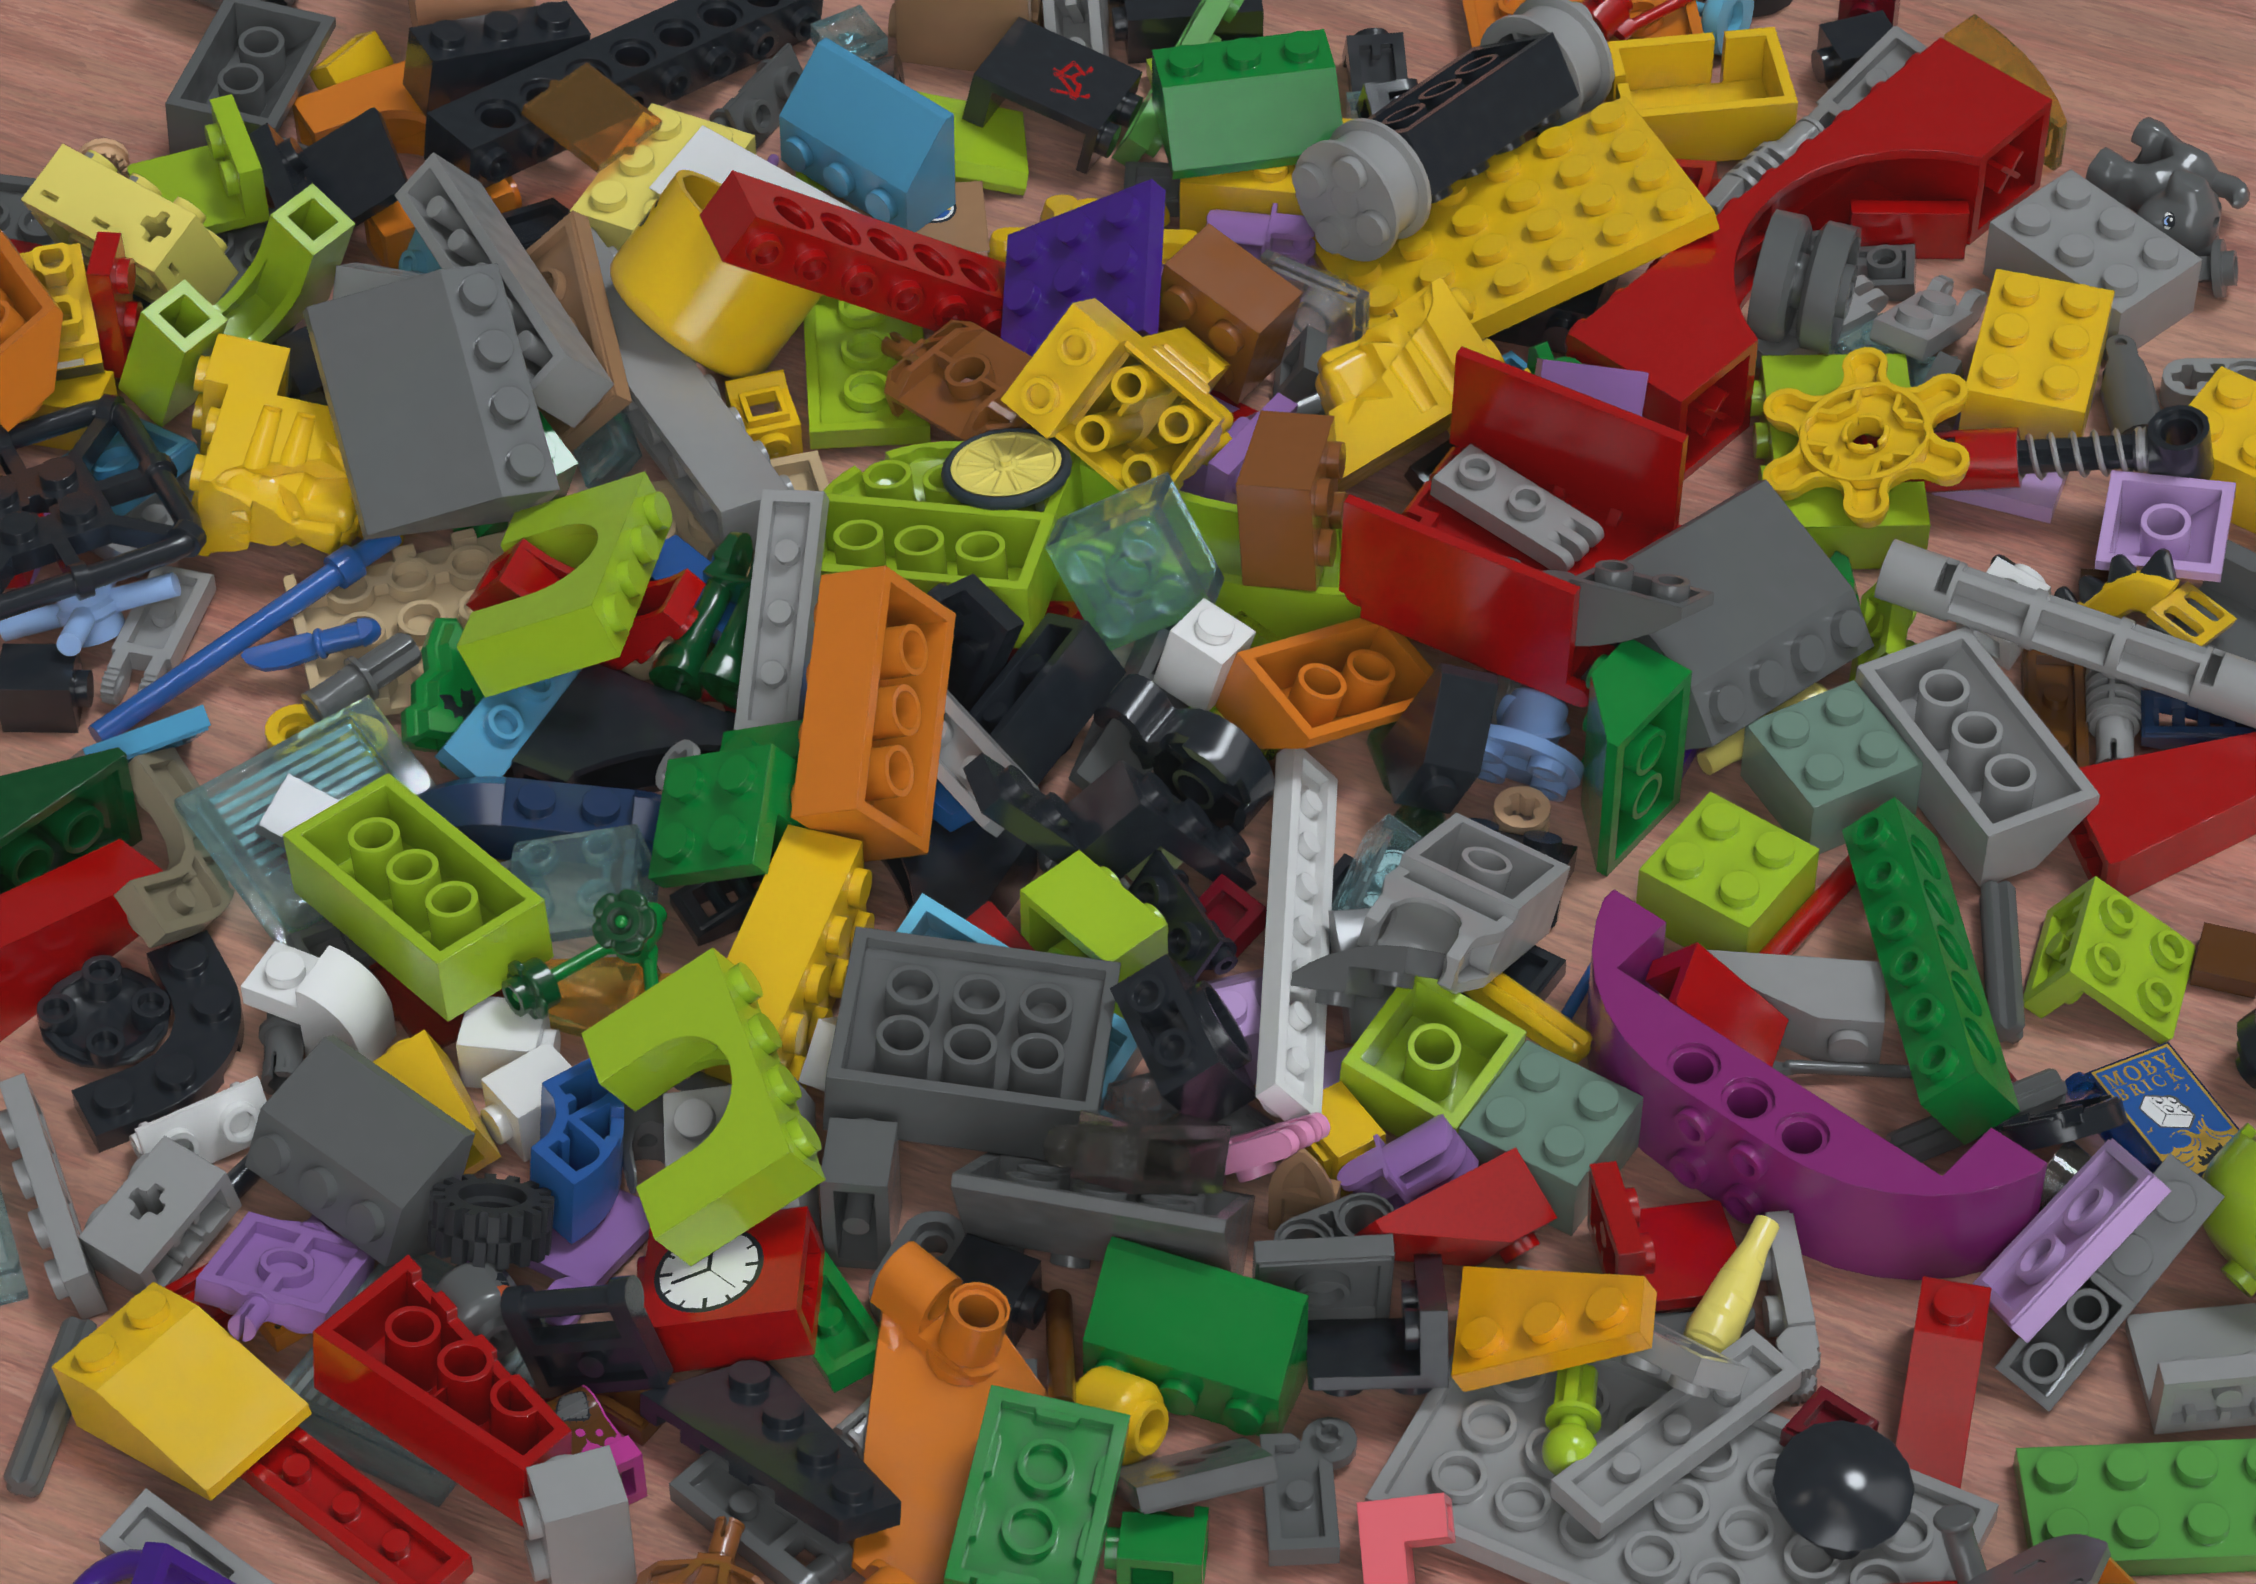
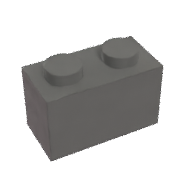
M830 1117L821 1167L826 1180L819 1184L823 1245L836 1267L876 1270L898 1236L901 1218L902 1194L898 1122L877 1121L871 1118L847 1119Z

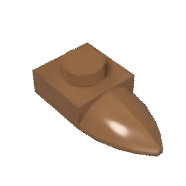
M1305 1148L1298 1150L1297 1153L1281 1161L1272 1174L1268 1192V1229L1277 1230L1282 1223L1290 1218L1341 1199V1181L1329 1179L1325 1169Z

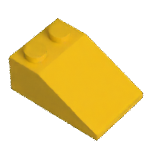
M152 1282L139 1294L131 1298L125 1306L89 1336L82 1339L77 1346L52 1366V1370L78 1427L209 1501L218 1496L312 1414L309 1404L204 1310L155 1282Z

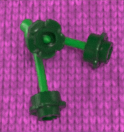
M623 889L616 895L614 893L605 894L597 901L593 909L596 922L592 925V933L598 944L551 970L537 957H533L524 963L514 960L508 964L509 973L507 974V980L502 982L501 987L509 1007L520 1017L529 1014L535 1020L545 1019L548 1016V1010L561 1002V993L557 983L610 954H616L621 960L628 963H638L643 970L644 989L647 991L659 983L657 970L658 947L656 944L663 935L662 925L667 919V912L664 907L656 902H648L643 894L632 889Z

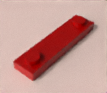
M299 1426L240 1476L242 1480L379 1584H461L474 1572L470 1554Z

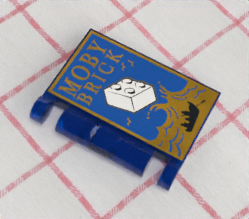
M2169 1042L2087 1073H2074L2065 1080L2068 1090L2066 1094L2071 1100H2078L2091 1090L2094 1093L2084 1099L2103 1095L2118 1096V1099L2122 1098L2128 1122L2098 1134L2105 1143L2108 1139L2111 1140L2113 1138L2152 1173L2156 1171L2171 1153L2202 1178L2212 1158L2240 1130Z

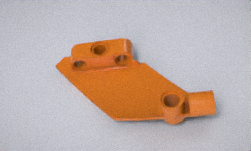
M910 1241L894 1252L884 1264L875 1281L870 1300L873 1305L881 1310L862 1461L900 1499L901 1520L898 1526L854 1539L851 1567L866 1579L862 1584L944 1583L945 1571L991 1385L1048 1397L1047 1390L1005 1334L1011 1309L1005 1295L990 1284L981 1282L963 1284V1280L915 1241Z

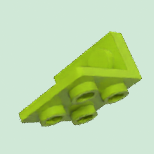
M232 94L209 99L213 123L204 125L207 146L133 163L127 167L129 177L132 173L144 177L160 190L162 197L174 202L177 197H181L195 205L206 216V220L203 223L205 228L215 234L269 221L270 217L262 167Z
M2095 876L2047 910L2023 996L2024 1008L2042 1019L2064 1003L2068 1005L2073 1004L2083 993H2086L2142 1033L2163 1045L2174 1037L2196 951L2195 945Z

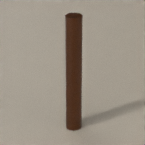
M1054 1289L1048 1293V1302L1045 1308L1048 1397L1076 1403L1072 1297L1064 1289Z

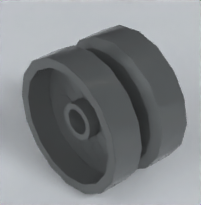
M1776 209L1771 217L1760 251L1750 296L1747 324L1758 339L1780 343L1788 335L1798 310L1796 339L1799 347L1824 354H1833L1853 299L1858 273L1857 265L1861 245V228L1828 221L1818 233L1810 255L1812 225L1809 217Z

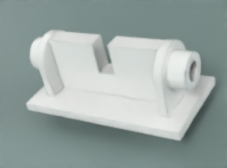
M256 1076L242 1083L234 1082L226 1090L152 1122L144 1121L140 1123L139 1127L134 1129L135 1133L129 1135L136 1156L139 1159L142 1155L150 1153L164 1135L210 1163L250 1147L260 1109L267 1102L260 1078Z

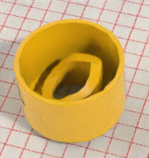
M679 170L613 257L610 264V277L613 285L626 305L648 327L673 347L699 364L734 379L762 374L822 297V294L722 262L699 216L722 184L694 171Z

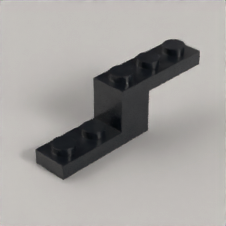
M983 752L963 768L980 812L1057 864L1080 850L1099 867L1109 868L1120 880L1161 846L1212 882L1223 874L1246 892L1257 884L1246 860L1251 854L1250 849L1235 829L1228 825L1221 829L1210 821L1207 814L1196 802L1189 798L1182 802L1171 794L1168 787L1156 774L1148 771L1143 775L1122 759L1067 804L1053 792L1045 795L1034 788L1024 773L1014 765H1008L1005 768Z

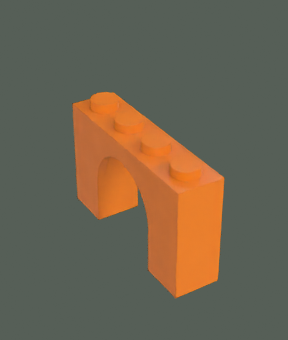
M405 60L296 98L292 108L297 142L310 146L374 107L382 114L397 153L424 156L426 116L403 85ZM511 176L485 188L501 213L522 207L518 186ZM397 201L364 221L368 248L382 267L399 269L400 257L407 250L416 229Z

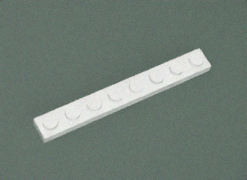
M1283 749L1276 754L1255 1095L1269 1114L1274 1117H1280L1284 1121L1315 1112L1322 1114L1327 1005L1315 1003L1316 990L1291 986L1292 972L1330 953L1328 911L1332 910L1338 779L1304 749Z

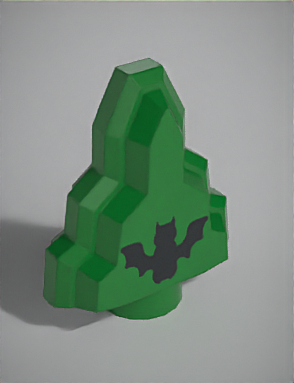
M435 618L430 624L421 649L424 673L411 684V706L401 712L402 743L408 745V749L438 753L484 696L457 649V644L464 630L457 618ZM439 761V765L441 768L449 770L444 764H442Z

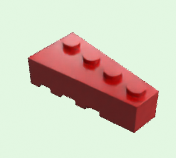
M409 1254L313 1330L314 1388L524 1528L518 1499L530 1496L526 1467L544 1463L558 1455L571 1454L572 1430L520 1374L511 1375L497 1360V1349L483 1334L475 1336L458 1318V1307L442 1290L435 1293L422 1279V1268Z

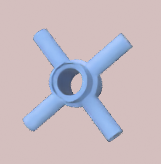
M174 572L115 587L117 583L115 582L95 589L96 594L93 597L80 601L76 596L57 603L1 620L0 635L7 642L64 627L57 639V648L63 655L75 656L80 652L81 648L99 645L118 636L125 623L122 611L180 596V582Z

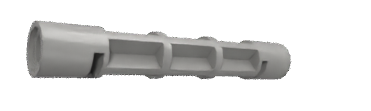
M1894 539L1887 552L1876 584L1875 598L1945 622L1949 620L2016 643L2020 648L2029 651L2034 649L2102 673V676L2113 680L2118 678L2185 701L2189 706L2256 728V662L2210 646L2207 648L2138 625L2136 621L2125 617L2120 619L2053 596L2051 595L2052 592L2041 588L2036 590L1968 567L1967 563Z

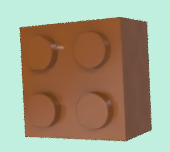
M1208 223L1164 265L1161 275L1158 333L1186 327L1231 364L1212 390L1221 392L1238 405L1281 364L1303 292Z
M1260 411L1236 482L1242 584L1244 586L1317 591L1324 567H1333L1337 550L1336 529H1342L1343 504L1348 497L1347 492L1338 491V479H1342L1345 470L1346 446L1345 442L1336 441L1334 416Z

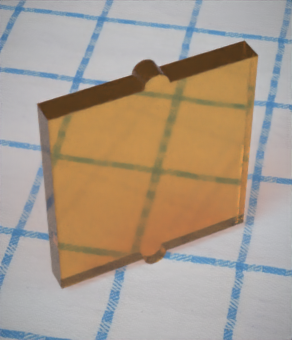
M587 62L562 80H551L548 89L525 104L522 110V115L597 173L622 155H633L636 146L661 129L662 125L660 118Z

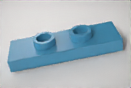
M582 669L486 698L483 696L434 757L460 779L483 776L502 777L512 765L511 760Z

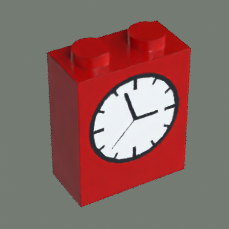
M808 1206L778 1210L693 1266L688 1265L656 1241L651 1228L649 1229L646 1256L639 1257L637 1261V1277L641 1281L644 1291V1308L674 1369L672 1373L731 1366L742 1360L762 1362L815 1354L826 1250Z

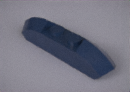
M497 776L457 779L439 784L417 794L421 800L494 859L510 860L530 853L535 863L649 873L661 794L631 789Z

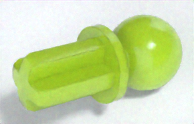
M1583 1364L1557 1370L1554 1404L1548 1407L1545 1414V1424L1550 1432L1545 1437L1542 1445L1543 1461L1549 1471L1556 1476L1575 1461L1586 1458L1593 1448L1597 1446L1594 1435L1601 1428L1602 1417L1596 1409L1598 1371L1593 1365Z

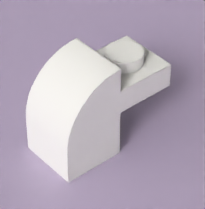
M274 941L241 985L244 1004L301 1025L306 1057L324 1037L335 1035L373 1062L382 1056L397 1035L392 1004L381 983L356 959L330 945L319 958Z

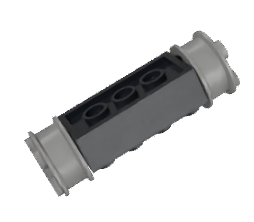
M1526 0L1516 9L1513 15L1504 16L1492 23L1483 34L1480 46L1469 49L1369 118L1349 120L1339 126L1329 140L1316 142L1304 150L1292 173V183L1300 209L1309 226L1315 232L1320 246L1329 253H1338L1356 261H1372L1382 257L1391 250L1397 239L1410 237L1425 225L1430 214L1431 204L1453 193L1451 184L1457 180L1474 177L1490 167L1487 159L1493 155L1512 151L1524 144L1526 139L1523 134L1529 130L1542 133L1548 128L1568 123L1576 119L1579 113L1589 111L1601 104L1610 92L1615 72L1608 43L1600 28L1594 22L1588 8L1580 2H1572L1570 0Z

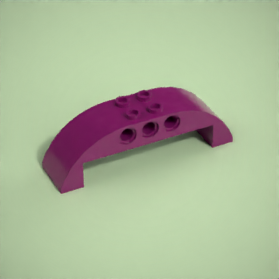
M1615 889L1604 898L1596 919L1591 953L1585 1029L1591 1033L1593 1039L1590 1045L1591 1050L1587 1055L1588 1067L1590 1071L1644 1097L1638 1147L1658 1164L1670 1171L1681 1184L1688 1188L1699 1190L1712 1200L1720 1201L1732 1217L1744 1224H1752L1756 1215L1765 1216V1212L1789 1210V1213L1794 1215L1802 1255L1834 1268L1879 1278L1922 1280V1277L1925 1276L1942 1279L1961 1277L1985 1271L2037 1216L2040 1209L2047 1162L1995 1129L1990 1128L1941 1176L1661 997L1660 993L1645 980L1652 961L1663 956L1666 922Z

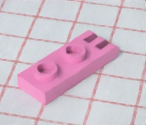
M1318 1112L1188 1148L1153 1166L1149 1170L1152 1178L1214 1189L1226 1184L1224 1176L1236 1173L1239 1183L1247 1182L1275 1171L1277 1168L1275 1161L1286 1159L1297 1153L1298 1150L1307 1148L1327 1137L1330 1133V1124L1323 1114Z

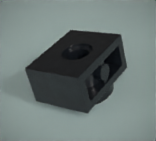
M1165 954L1110 988L1161 1096L1203 1131L1256 1099V1089L1244 1065L1252 1061L1249 1045L1232 1013L1205 980L1196 981L1169 955Z

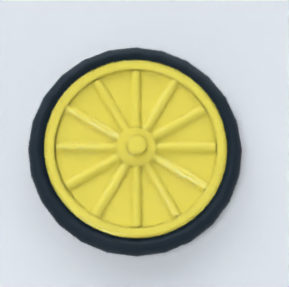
M1004 428L973 436L959 444L944 461L941 478L948 493L965 505L990 510H1011L1041 502L1056 493L1070 476L1072 459L1069 450L1055 437L1046 439L1037 430Z

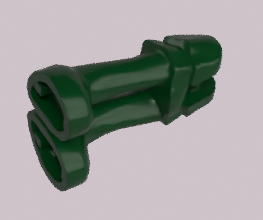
M729 532L712 554V563L702 571L703 581L706 585L695 606L699 611L698 617L682 637L670 642L653 661L648 674L655 686L680 692L695 701L700 699L704 690H706L716 701L729 708L736 709L754 558L751 563L753 542L748 533ZM729 602L736 606L714 649L707 657L715 630Z

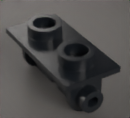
M1161 850L1154 851L1128 891L1143 904L1149 903L1156 907L1163 915L1169 930L1168 955L1195 980L1198 979L1203 970H1214L1218 975L1230 972L1238 962L1235 956L1237 952L1236 944L1232 939L1224 936L1214 920H1209L1206 916L1207 910L1189 886V877L1183 870L1174 869Z

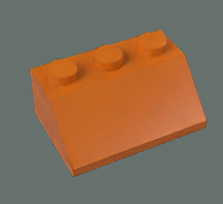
M0 229V424L9 432L20 421L33 416L41 408L43 401L55 391L63 312L6 234Z
M1359 617L1237 652L1215 707L1226 720L1239 727L1259 749L1309 748L1398 721L1435 670L1404 635Z

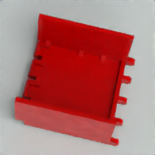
M1461 346L1455 358L1449 443L1456 446L1449 449L1429 476V481L1422 485L1402 514L1354 495H1348L1343 504L1339 591L1345 594L1350 603L1361 607L1360 618L1574 706L1586 707L1589 703L1590 689L1586 687V681L1581 680V677L1588 667L1593 665L1601 655H1610L1616 648L1610 644L1575 646L1581 587L1543 572L1550 569L1430 495L1432 478L1468 445L1472 444L1599 523L1604 531V538L1596 546L1589 547V552L1579 561H1574V566L1567 572L1576 576L1594 568L1595 564L1602 560L1622 561L1682 526L1679 524L1689 435ZM1508 557L1515 558V559L1519 560L1520 562L1515 561V560H1513V559H1510V558H1508Z

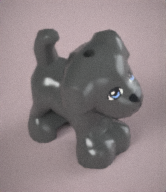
M2151 117L2141 120L2133 132L2131 142L2142 147L2140 154L2133 162L2126 160L2123 156L2107 147L2099 151L2088 167L2086 180L2125 207L2135 211L2137 215L2197 256H2211L2213 240L2220 239L2219 229L2222 206L2218 197L2225 198L2232 208L2235 209L2243 208L2250 199L2249 189L2242 180L2236 176L2220 172L2206 152L2181 141L2163 122Z

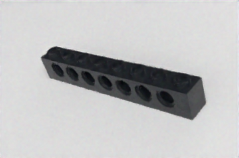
M677 0L427 112L424 160H427L434 152L481 182L483 187L486 188L642 116L652 103L659 106L666 105L752 64L765 60L776 54L786 43H791L794 46L820 34L823 0Z

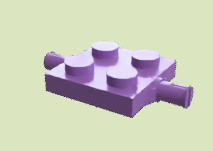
M249 1211L196 1277L194 1301L218 1307L223 1312L233 1315L229 1319L228 1330L237 1340L243 1334L244 1342L252 1340L261 1325L267 1321L282 1325L295 1333L313 1334V1330L351 1301L374 1270L375 1259L346 1238L335 1233L331 1227L313 1214L308 1220L300 1222L279 1220Z

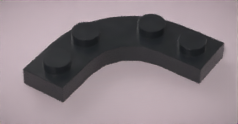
M207 930L146 953L149 970L157 985L168 994L170 1008L175 1017L171 1034L159 1050L130 1068L71 1090L74 1106L99 1153L130 1141L129 1135L135 1133L134 1129L138 1128L140 1123L144 1121L152 1122L214 1095L224 1084L223 1073L231 1063L236 1051L241 1052L244 1038V1017L238 987Z

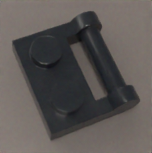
M637 1276L612 1277L606 1285L535 1291L530 1285L509 1286L502 1293L501 1314L542 1398L559 1397L582 1385L587 1386L594 1394L666 1388L674 1369L644 1308V1291L641 1281ZM610 1312L614 1321L544 1327L540 1319Z

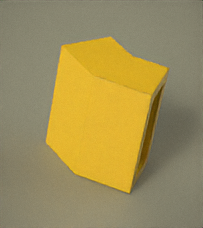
M373 30L352 37L314 66L309 76L317 89L321 90L394 64V61L376 31Z

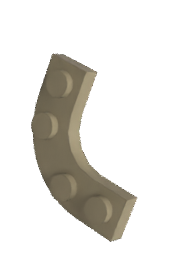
M174 747L135 756L128 763L134 797L156 823L166 843L169 859L167 871L130 880L114 895L127 914L130 926L143 938L149 948L198 934L224 912L235 890L228 887V869L236 863L228 833L221 818H218L214 813L216 809L214 806L212 808L207 803L209 798Z

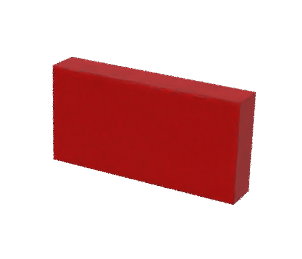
M1850 200L1848 225L1861 228L1860 246L1915 244L1916 259H1964L1970 217L1968 201Z

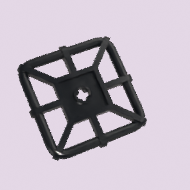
M104 394L100 399L83 402L18 423L9 432L0 424V465L6 476L0 477V621L76 596L80 601L93 597L96 594L95 589L160 568L185 557H195L205 545L207 536L203 530L201 519L176 479L178 470L169 455L158 450L138 415L125 404L121 396ZM88 427L67 456L52 458L40 465L26 468L16 451L17 449ZM119 431L139 466L136 469L96 482L90 470ZM156 493L174 524L172 526L115 515L111 507ZM40 513H50L46 516H38ZM112 543L137 548L86 565L83 560L80 561L77 556ZM57 562L62 571V574L3 593L15 575Z

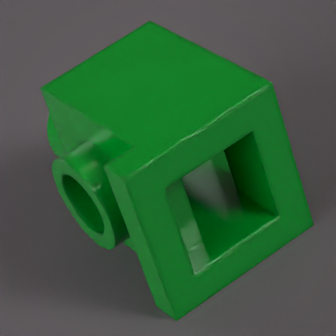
M1195 1506L1194 1517L1174 1516L1164 1511L1149 1514L1123 1511L1121 1527L1107 1528L1104 1569L1116 1570L1117 1584H1204L1209 1551V1507Z

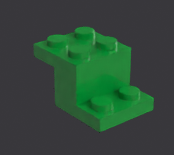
M803 720L723 732L719 752L668 759L648 873L649 880L664 889L768 874L771 852L777 850L787 825L807 828L791 818V790L796 779L800 747L798 734Z

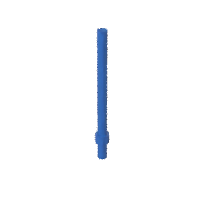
M400 535L368 540L363 539L353 547L347 544L343 545L324 558L325 566L89 725L88 730L91 736L98 743L123 734L338 586L343 589L348 588L367 574L366 567L402 543Z

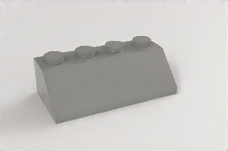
M1967 626L1857 666L1855 682L1923 762L1918 807L1980 888L1989 880L1999 882L2036 868L2099 804L2100 794Z

